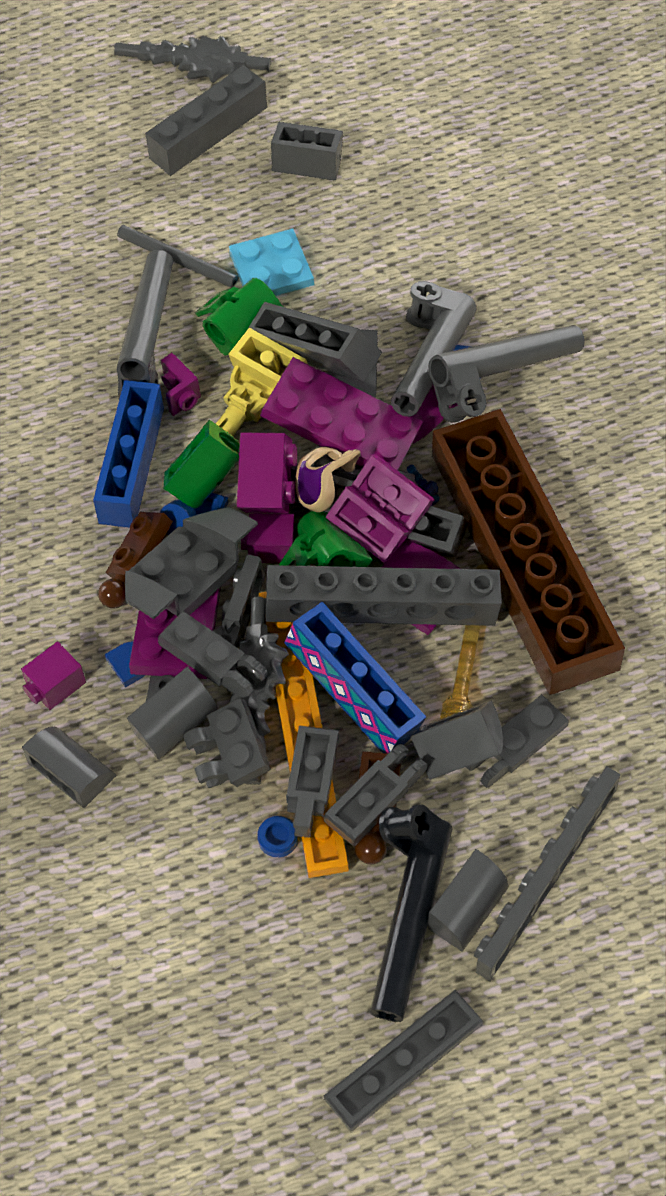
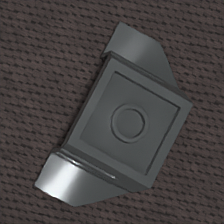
M231 507L183 519V527H177L129 571L125 570L126 603L142 611L152 619H155L165 609H168L176 616L182 611L188 615L192 614L235 574L239 562L238 542L254 529L258 522Z

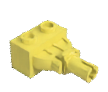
M251 328L245 332L228 354L234 367L230 377V389L223 397L228 408L215 423L232 436H234L245 421L254 420L258 422L266 401L293 357L308 364L305 358Z

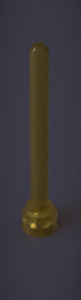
M480 564L476 568L489 570L486 564ZM465 625L453 693L443 702L440 719L473 707L470 704L471 700L468 698L481 625Z

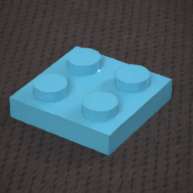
M294 229L229 246V253L242 286L252 278H258L277 296L314 285V277Z

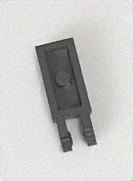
M184 611L159 635L158 643L161 647L219 687L222 685L231 692L236 693L237 696L247 698L252 693L253 687L249 680L235 671L236 669L255 682H262L268 675V671L260 661L258 662L251 655H245L240 649Z
M541 694L502 726V752L500 755L494 756L498 762L483 774L480 780L486 788H489L507 772L512 773L568 726L569 720ZM483 761L469 765L466 768L472 771L478 768Z
M403 744L397 745L381 761L377 760L324 815V822L354 847L379 822L382 811L385 808L393 807L427 769L428 765L421 759H418L400 777L393 772L408 754L409 750Z

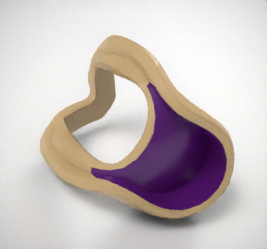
M319 447L304 455L298 463L295 480L296 494L300 503L314 512H323L329 509L335 498L332 472L339 467H342L346 472L354 471L356 462L361 456L360 450H348L342 454L333 448ZM325 454L334 460L321 467H311L317 459Z

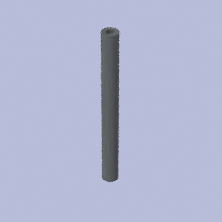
M121 225L118 229L117 236L150 252L153 250L166 251L171 255L173 262L231 288L238 281L237 275L130 227Z

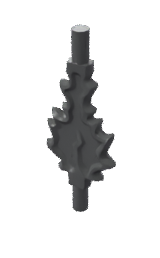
M202 35L201 40L190 37V46L181 43L179 46L174 45L167 40H163L161 45H155L151 42H141L140 45L116 42L114 46V54L117 56L136 57L141 61H151L153 65L172 62L173 66L179 65L178 69L180 71H189L187 74L188 79L209 77L211 83L216 82L223 75H230L243 65L248 69L270 71L271 58L248 56L247 52H241L240 46H230L224 36H220L218 39H211Z
M254 597L251 599V623L246 628V639L238 641V647L245 655H251L258 662L260 661L268 671V675L262 682H255L236 669V672L249 680L253 691L247 698L237 696L236 693L232 692L230 703L239 698L247 702L266 754V741L264 737L270 733L264 716L265 711L270 708L267 699L276 698L275 688L277 684H286L282 662L289 655V652L276 644L279 639L277 633H269V627L266 625V599ZM261 775L245 784L260 785Z

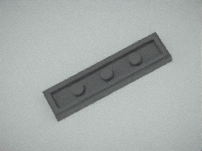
M455 989L324 1095V1100L350 1132H352L481 1027L483 1020Z

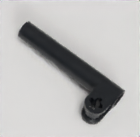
M415 805L409 810H401L397 807L385 808L379 818V831L384 841L408 857L370 1010L374 1017L396 1023L402 1022L428 927L429 912L433 908L452 834V825L439 818L425 805Z

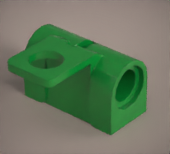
M252 278L240 289L231 287L217 293L200 307L195 314L197 317H200L210 312L212 313L203 321V328L217 349L226 356L245 334L264 302L284 306L262 280Z
M209 419L179 457L164 472L163 489L188 506L199 508L238 464L240 443L231 434Z
M311 511L299 521L297 526L299 536L295 539L279 565L289 566L295 560L296 566H310L312 564L315 566L367 567L372 558L363 546L326 518L327 512Z

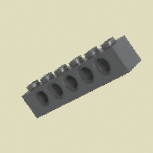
M267 565L266 622H294L316 605L323 602L341 623L495 626L502 604L500 571L484 569Z

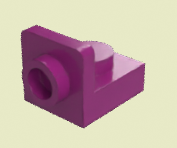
M171 352L161 359L163 370L161 379L168 389L166 399L169 412L175 416L182 410L188 411L192 409L198 402V399L201 398L198 378Z

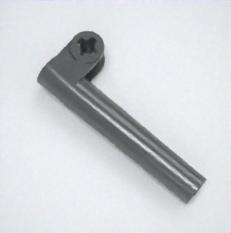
M153 250L146 258L117 364L119 399L124 380L158 384L154 348L173 267L171 255L163 250Z
M419 281L411 286L410 295L413 299L411 307L407 310L406 319L411 325L426 328L430 331L392 396L391 405L398 414L413 416L418 412L433 386L428 370L431 357L454 351L476 313V303L471 296L440 287L428 281Z
M570 325L434 355L429 361L428 370L442 417L448 422L457 423L466 416H479L484 412L487 404L480 378L582 351L585 343L582 330L576 325ZM476 399V402L470 404L467 402L468 400ZM457 403V407L449 408V405Z

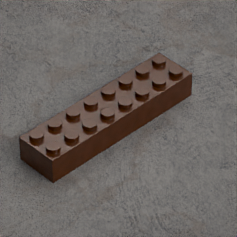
M498 409L434 430L432 457L461 516L468 522L467 528L487 569L500 571L501 598L549 696L620 671L625 647L502 410Z

